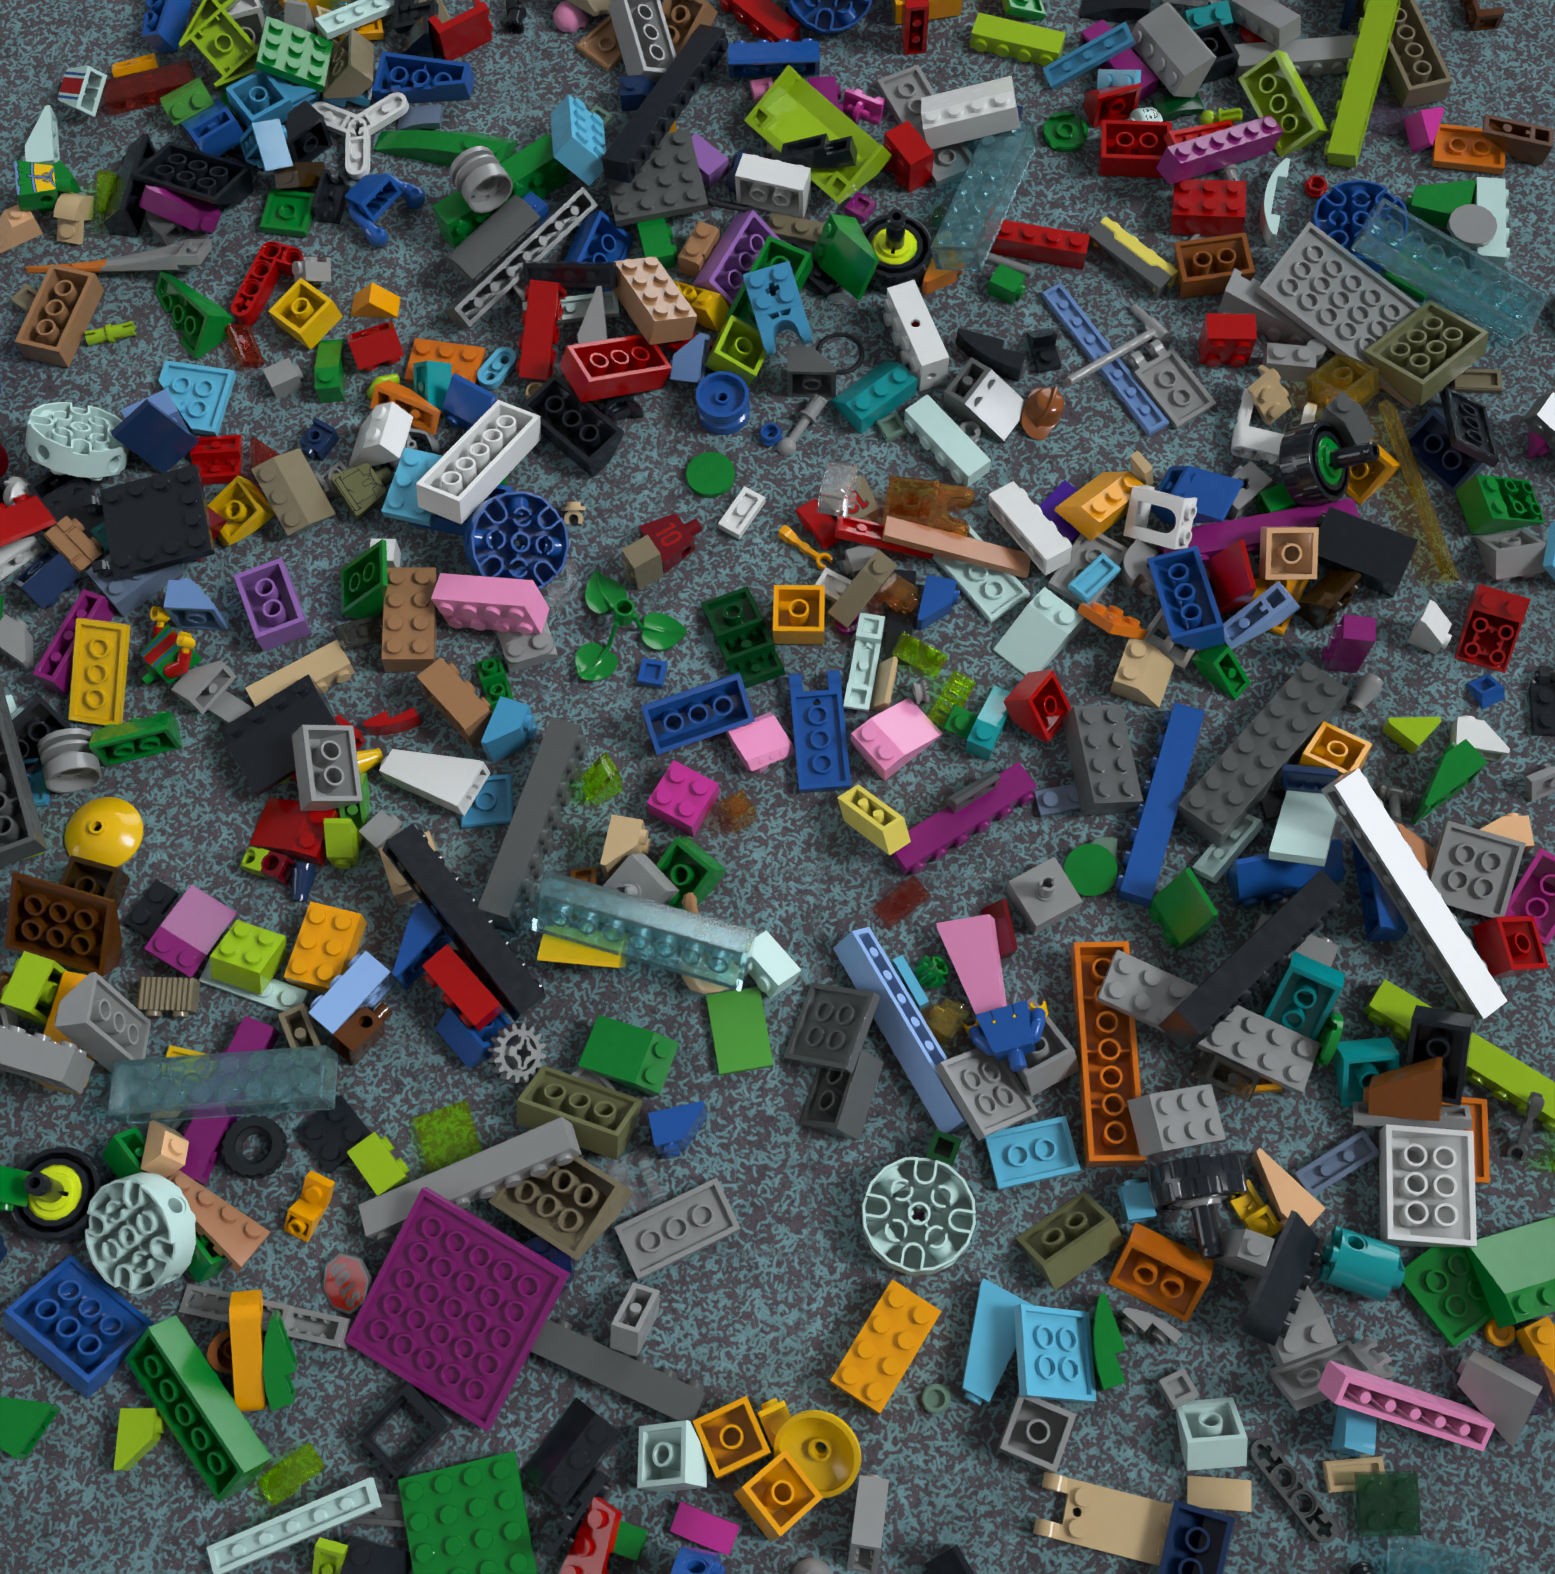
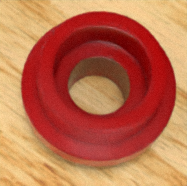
M1319 175L1311 176L1305 181L1303 186L1305 194L1311 198H1321L1328 188L1326 180Z

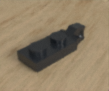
M1538 666V669L1535 671L1536 680L1532 679L1528 688L1532 736L1555 737V681L1551 680L1550 666Z

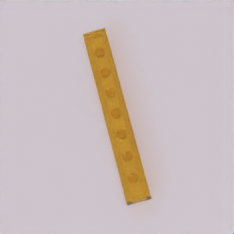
M1384 400L1378 403V407L1441 577L1450 583L1460 581L1396 407L1388 400Z

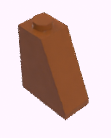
M1435 1057L1372 1076L1370 1086L1364 1087L1363 1103L1368 1104V1115L1439 1122L1442 1110L1443 1057Z

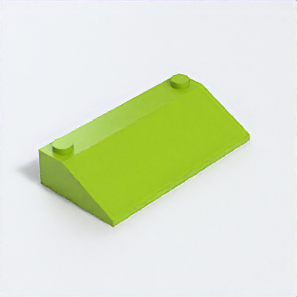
M789 64L744 120L780 153L783 143L827 133L830 141L852 136L858 151L856 166L832 169L811 168V180L838 204L842 203L874 178L892 157L884 146L877 143L804 80Z

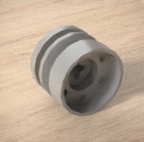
M476 146L463 151L455 158L450 167L449 175L451 181L456 185L457 190L462 193L469 207L475 212L485 213L498 208L508 199L512 192V179L488 147Z
M68 728L49 733L39 740L37 747L41 764L44 765L42 769L47 789L58 793H72L94 786L101 780L102 772L99 759L89 748V742L92 737L91 732L80 728Z

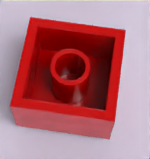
M906 121L885 132L883 146L892 157L884 168L887 172L891 171L894 174L900 188L904 187L908 193H911L931 182L934 152L912 124Z
M1206 313L1198 338L1199 364H1206L1208 367L1231 365L1235 368L1248 365L1257 340L1255 314Z

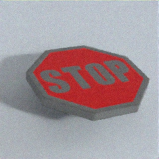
M340 1252L326 1264L322 1289L332 1309L347 1314H354L362 1307L370 1291L371 1276L361 1257Z

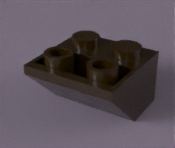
M1331 568L1299 601L1298 605L1301 608L1295 613L1317 630L1323 625L1330 626L1338 616L1336 613L1340 609L1345 610L1354 598L1352 597L1360 588L1357 584L1362 575L1358 572Z

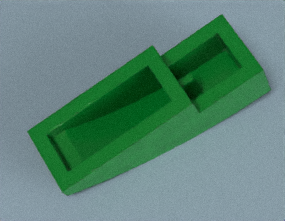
M1102 1293L1096 1297L1091 1326L1094 1372L1100 1392L1126 1383L1116 1354L1122 1353L1126 1348L1106 1293Z
M279 1309L273 1311L270 1317L263 1351V1377L271 1411L294 1403L296 1397L290 1373L296 1371L298 1361Z

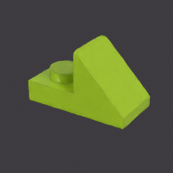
M319 1537L314 1549L312 1574H340L348 1552V1545Z

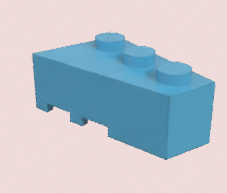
M279 118L252 123L239 138L247 163L253 166L257 165L258 168H263L264 171L293 166L285 140L287 139V131L285 126L281 125Z

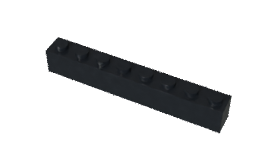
M411 824L386 840L382 851L514 1022L538 1006L546 997L542 984L537 979H533L527 972L528 968L521 958H517L510 950L511 946L508 940L496 932L491 918L486 914H482L477 907L478 904L473 895L465 892L459 877L454 872L448 870L442 855L438 851H434L428 844L425 833L420 829L417 830L414 824Z

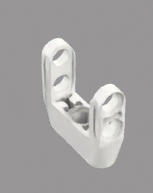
M1244 388L1236 418L1237 422L1232 435L1231 453L1234 456L1255 461L1265 460L1269 461V464L1280 466L1279 450L1284 434L1249 426L1254 402L1247 388ZM1307 402L1306 406H1304L1301 424L1314 422L1317 404Z

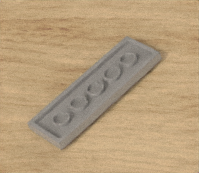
M919 65L878 79L877 87L899 125L909 121L926 142L921 117V98L935 95V92ZM965 142L932 149L934 152L932 181L936 187L978 171V164Z

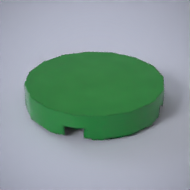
M1059 112L1051 115L1048 121L1044 123L1042 137L1046 145L1052 150L1070 153L1079 150L1085 144L1088 138V126L1084 119L1075 117L1074 113Z
M706 452L699 454L691 460L687 466L686 478L690 489L695 494L704 498H716L731 489L735 480V470L733 463L726 456L716 452Z
M1087 843L1076 847L1068 854L1064 863V872L1077 893L1083 896H1097L1105 893L1113 886L1117 878L1118 866L1114 856L1107 848L1098 844Z
M1334 1011L1329 1013L1316 1038V1041L1320 1043V1048L1314 1060L1315 1064L1325 1067L1333 1058L1343 1029L1344 1019L1342 1014Z

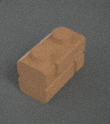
M702 221L697 222L678 256L679 272L697 278L720 241V231L717 227Z
M65 516L44 534V538L81 575L92 566V562L103 557V553L100 551L103 547L93 536L89 539L82 532L85 528L76 518L71 520L68 516Z

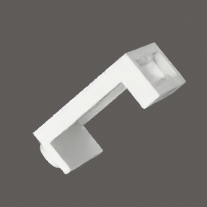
M1148 485L1132 486L1123 536L1134 539L1138 538L1141 541L1174 550L1188 548L1192 538L1191 529L1193 519L1197 513L1196 504L1198 498L1175 496L1154 490L1155 487ZM1151 504L1168 508L1175 514L1176 525L1171 532L1162 533L1147 528Z

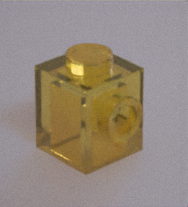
M946 998L942 1005L937 1003L928 1017L931 1020L928 1023V1027L938 1041L949 1047L963 1027V1024L966 1023L969 1013L961 1003L954 1000L950 1001Z

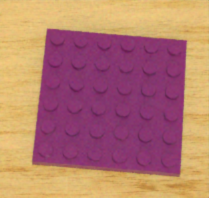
M424 1187L417 1196L344 1341L480 1428L489 1431L492 1429L570 1273L428 1187Z

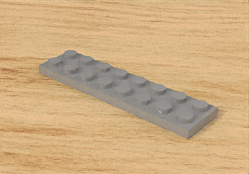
M1117 949L1096 1001L1164 1032L1158 1025L1198 986ZM1237 1005L1233 1009L1234 1011L1215 1027L1213 1032L1195 1046L1300 1095L1305 1090L1320 1043Z

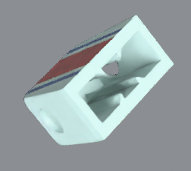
M87 65L67 69L63 81L58 85V100L95 117L107 75Z

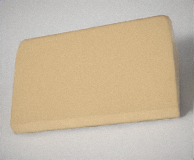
M893 656L881 662L878 666L870 705L871 710L883 712L890 707L898 667L897 657Z

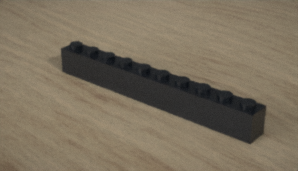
M700 24L603 155L602 164L605 178L631 183L635 176L640 173L642 166L650 159L651 154L660 145L665 134L670 131L671 126L680 117L686 105L690 103L693 95L698 92L701 84L708 78L709 73L718 64L721 56L726 53L728 39H726L724 28Z

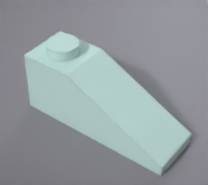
M50 105L44 107L25 144L23 161L54 164L60 160L57 117Z

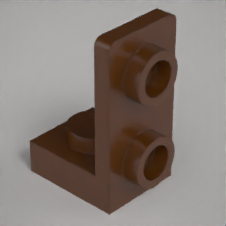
M1459 0L1460 5L1465 8V22L1470 25L1471 31L1499 28L1504 16L1502 7L1480 9L1477 0Z

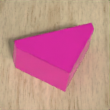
M1443 107L1421 110L1403 118L1411 151L1417 153L1433 145L1445 110Z

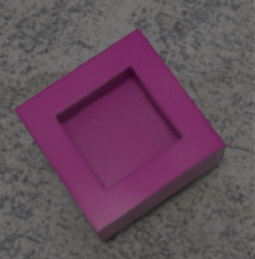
M857 191L845 206L844 213L850 217H855L856 220L864 224L877 208V202Z

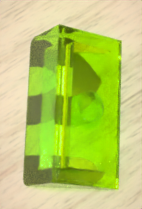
M903 630L891 653L937 678L948 658L947 654Z

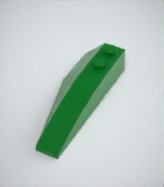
M396 130L381 132L374 150L376 152L451 167L455 158L463 151L476 146L488 147L495 155V158L502 163L514 155L518 140L475 131Z

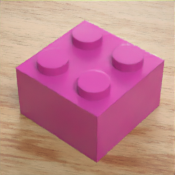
M673 760L646 802L648 812L694 837L720 795L719 784Z

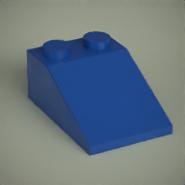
M419 901L412 909L392 973L406 991L425 971L422 965L452 941L422 901Z

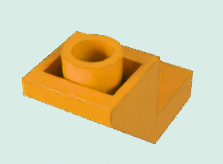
M311 1170L305 1176L300 1198L288 1209L283 1231L308 1243L331 1201L335 1182Z

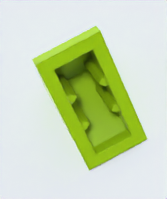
M1441 717L1388 718L1382 726V730L1413 755L1441 723Z

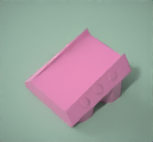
M771 712L754 718L755 721L726 731L729 741L747 770L754 773H761L767 770L769 764L783 761L789 758L790 755L795 754L792 742Z

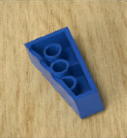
M145 0L148 11L144 14L142 38L159 53L177 51L192 0Z
M382 51L372 93L376 102L394 92L404 94L409 104L470 99L475 77L470 63Z

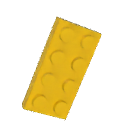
M76 618L68 720L100 725H118L123 723L131 625Z

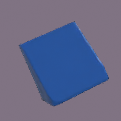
M1489 674L1466 684L1482 709L1504 699V686Z

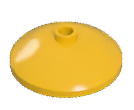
M101 797L91 800L78 808L71 816L65 829L64 841L66 850L70 857L73 855L113 867H119L132 858L142 842L144 829L142 818L134 806L123 799ZM98 825H102L99 831H95Z
M821 1410L802 1411L787 1419L776 1435L774 1458L786 1449L823 1498H830L841 1494L856 1479L861 1466L860 1445L852 1429L839 1417ZM818 1442L824 1443L826 1449H821L818 1446Z

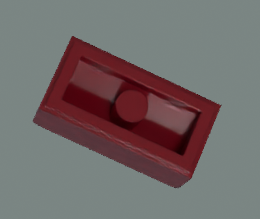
M1001 899L983 908L981 915L990 914L995 919L1000 959L1012 957L1018 947L1007 900Z

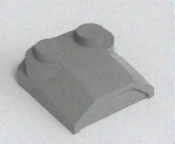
M545 621L542 634L531 633L530 635H525L520 632L508 631L502 633L497 631L510 673L559 658L547 621Z

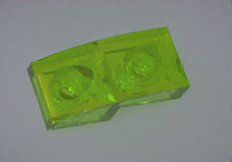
M309 1442L264 1474L257 1481V1484L271 1507L298 1492L300 1485L325 1471V1465Z

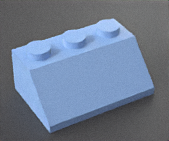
M367 951L362 955L357 954L348 965L350 968L344 975L339 974L329 985L331 989L324 996L319 995L310 1005L311 1010L308 1013L332 1036L361 1007L366 1006L371 1010L396 983L391 972Z

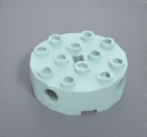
M55 402L43 404L33 409L30 414L25 447L28 454L32 457V461L50 468L53 474L88 477L89 479L99 481L103 477L120 474V471L125 469L130 450L111 434V431L122 420L100 408L88 405L87 409L72 407L70 402Z
M905 1157L885 1166L870 1182L862 1204L863 1233L871 1251L889 1268L909 1276L933 1275L952 1266L967 1249L976 1225L975 1199L965 1179L948 1164L929 1158ZM913 1211H916L918 1214L924 1213L922 1222L919 1219L913 1220Z
M140 1172L102 1186L91 1199L87 1214H90L89 1229L85 1230V1240L93 1265L107 1283L115 1288L120 1286L128 1290V1293L140 1294L178 1279L190 1265L196 1246V1217L179 1186H176L159 1174Z

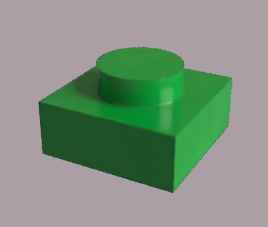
M953 705L942 728L967 739L978 716L957 705Z

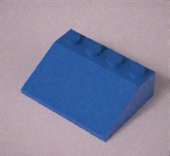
M72 1254L4 1311V1329L86 1399L109 1380L146 1329L154 1325L149 1318Z

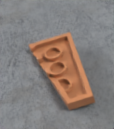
M177 1170L168 1180L180 1187L191 1211L195 1214V1231L200 1236L205 1235L214 1244L213 1249L221 1257L225 1255L232 1262L231 1268L238 1274L269 1236L270 1231L182 1171Z

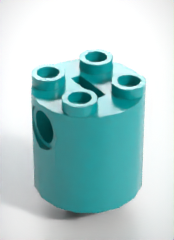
M1337 1225L1333 1227L1330 1236L1331 1245L1325 1244L1323 1247L1324 1255H1321V1260L1326 1263L1320 1269L1318 1280L1381 1303L1384 1302L1390 1290L1393 1288L1398 1290L1404 1279L1405 1268L1400 1257V1249L1395 1245Z

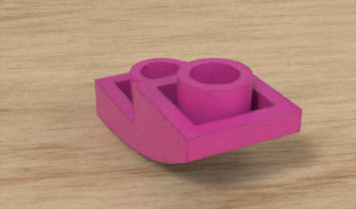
M680 1501L670 1531L705 1547L730 1555L740 1525Z

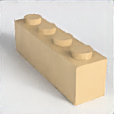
M335 640L249 685L245 689L256 707L308 674L325 693L328 687L335 683L348 681L355 671L338 640Z

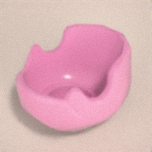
M565 0L556 7L553 13V20L557 29L562 32L576 33L580 27L586 28L589 16L587 12Z

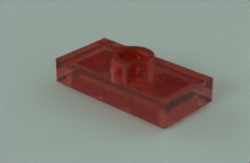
M913 875L876 904L872 910L890 930L928 900L931 895Z

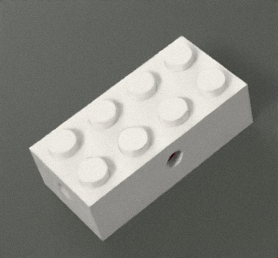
M915 280L887 288V297L884 299L886 312L883 313L884 322L887 327L891 326L894 345L900 346L903 365H908L910 372L917 378L919 391L947 383L949 355Z

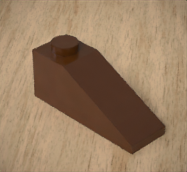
M1485 114L1482 136L1518 161L1542 165L1553 147L1554 129Z

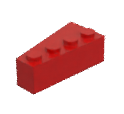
M530 279L529 286L525 288L527 310H523L522 325H525L524 335L521 334L519 338V349H522L521 359L518 358L516 362V373H519V378L522 380L546 382L553 376L556 350L552 348L559 341L560 332L557 321H560L563 317L564 310L561 299H566L567 291L559 283Z

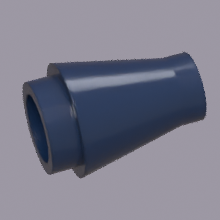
M295 862L293 868L290 869L291 900L307 902L317 874L315 872V865Z

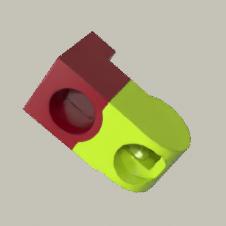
M248 847L239 867L246 872L288 886L291 879L290 869L293 868L294 862L287 855L262 848Z

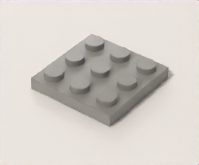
M1444 820L1428 877L1434 887L1442 894L1446 905L1490 918L1505 917L1526 843Z
M975 1048L940 1062L934 1067L978 1141L1031 1118L1038 1113L1016 1074L1011 1071L1007 1060L998 1062L995 1055L987 1056L979 1048Z

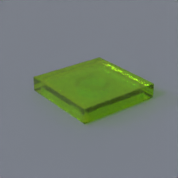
M467 1100L413 1118L430 1172L483 1151Z

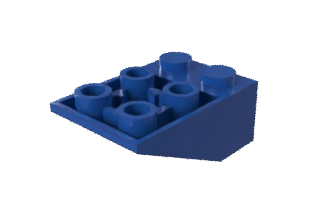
M218 98L213 99L214 105L180 124L199 151L220 156L240 144L239 138L243 135V131L227 106Z
M1192 466L1169 467L1157 491L1183 498H1198L1196 504L1197 513L1193 523L1223 522L1244 482ZM1151 504V509L1162 523L1176 524V517L1172 510Z

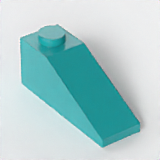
M994 685L970 732L965 752L988 761L990 760L1009 717L1003 701L1011 693L1010 691Z

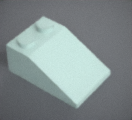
M1044 587L1025 607L993 651L1024 675L1028 672L1042 671L1081 630L1084 617Z

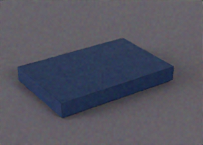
M148 399L111 431L115 439L161 473L170 470L199 443L193 434Z

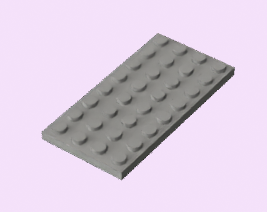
M1309 221L1256 290V293L1315 338L1325 343L1328 348L1411 410L1416 404L1397 392L1364 355V351L1421 306Z

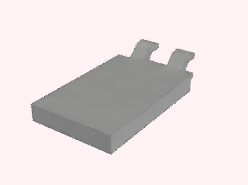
M1159 339L1149 344L1151 348L1147 349V352L1153 358L1149 362L1144 359L1140 351L1130 355L1131 360L1128 361V364L1135 370L1133 376L1176 430L1215 407L1216 401L1174 349L1167 352Z
M1366 1337L1356 1344H1352L1348 1340L1269 1369L1273 1382L1296 1411L1329 1399L1317 1388L1328 1360L1375 1376L1378 1375L1382 1378H1390L1394 1375V1371L1389 1365L1383 1367L1384 1364L1392 1361L1386 1352L1377 1353L1375 1350L1369 1351L1371 1348L1378 1346L1372 1337Z

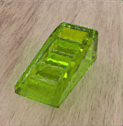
M98 170L97 210L104 221V214L108 211L110 195L114 193L117 176L114 171Z
M954 670L946 681L927 718L943 726L947 717L937 711L941 709L949 714L952 708L943 703V700L963 708L976 682ZM948 691H951L956 695L960 696L961 699L959 700L958 698L952 696L948 693Z

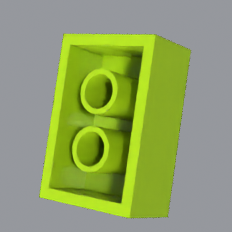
M24 951L21 958L14 965V973L9 983L2 990L0 1003L28 1022L46 1027L63 972L67 970L54 960Z

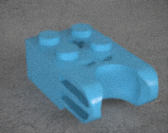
M261 70L226 88L229 106L247 128L252 123L278 118L280 123H283L287 120V114L306 100L310 105L318 102L320 93L302 85L292 86L290 85L291 81Z
M790 261L743 274L746 292L765 354L768 356L776 352L775 338L783 330L795 332L801 344L812 343L811 330Z

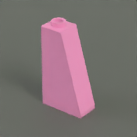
M990 914L936 923L938 932L975 1014L1007 1006L995 919Z

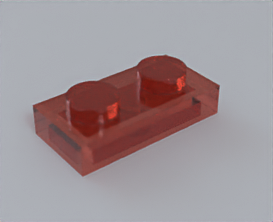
M228 324L225 332L239 367L262 368L265 362L250 326Z

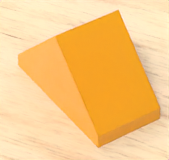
M372 282L353 296L351 317L398 318L401 298Z

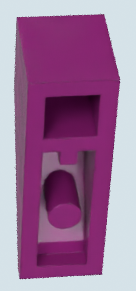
M148 185L145 186L139 202L141 208L191 230L214 233L221 216L216 204Z

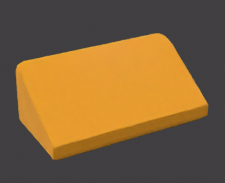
M155 53L112 64V74L117 86L161 74Z

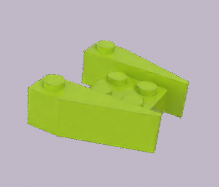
M202 0L179 42L182 52L193 43L222 76L214 83V88L217 91L259 70L254 68L259 45L256 46L228 13L241 0Z

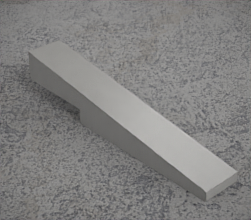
M187 1284L179 1312L230 1324L229 1306L231 1292ZM195 1294L194 1299H193V1303H192V1306H191V1305H190V1300H191V1297ZM263 1300V1331L267 1332L272 1312L279 1309L289 1337L344 1350L347 1349L348 1343L344 1340L354 1323L353 1320Z

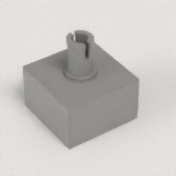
M630 854L597 893L632 930L647 928L679 890L645 854Z
M1055 857L1008 881L1006 892L1033 935L1079 911L1083 902Z

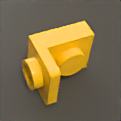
M777 1398L761 1405L762 1410L757 1412L772 1448L774 1447V1441L779 1429L791 1417L785 1401L778 1402Z

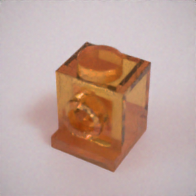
M893 572L878 590V602L882 604L886 601L890 608L895 611L899 610L904 614L907 611L912 612L919 601L917 599L918 588Z

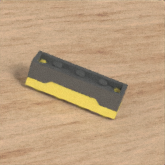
M1104 217L1101 222L1087 233L1090 234L1087 249L1157 301L1175 284L1178 270L1171 263L1159 257L1154 250L1147 248L1139 242L1135 236L1122 229L1117 222Z

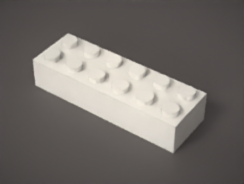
M497 400L416 483L418 507L462 524L541 440L540 416Z

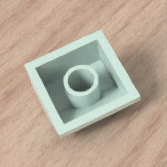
M1233 1397L1193 1400L1176 1408L1181 1452L1187 1471L1247 1466L1248 1438Z
M684 1420L639 1426L637 1488L660 1493L707 1487V1455L690 1421Z

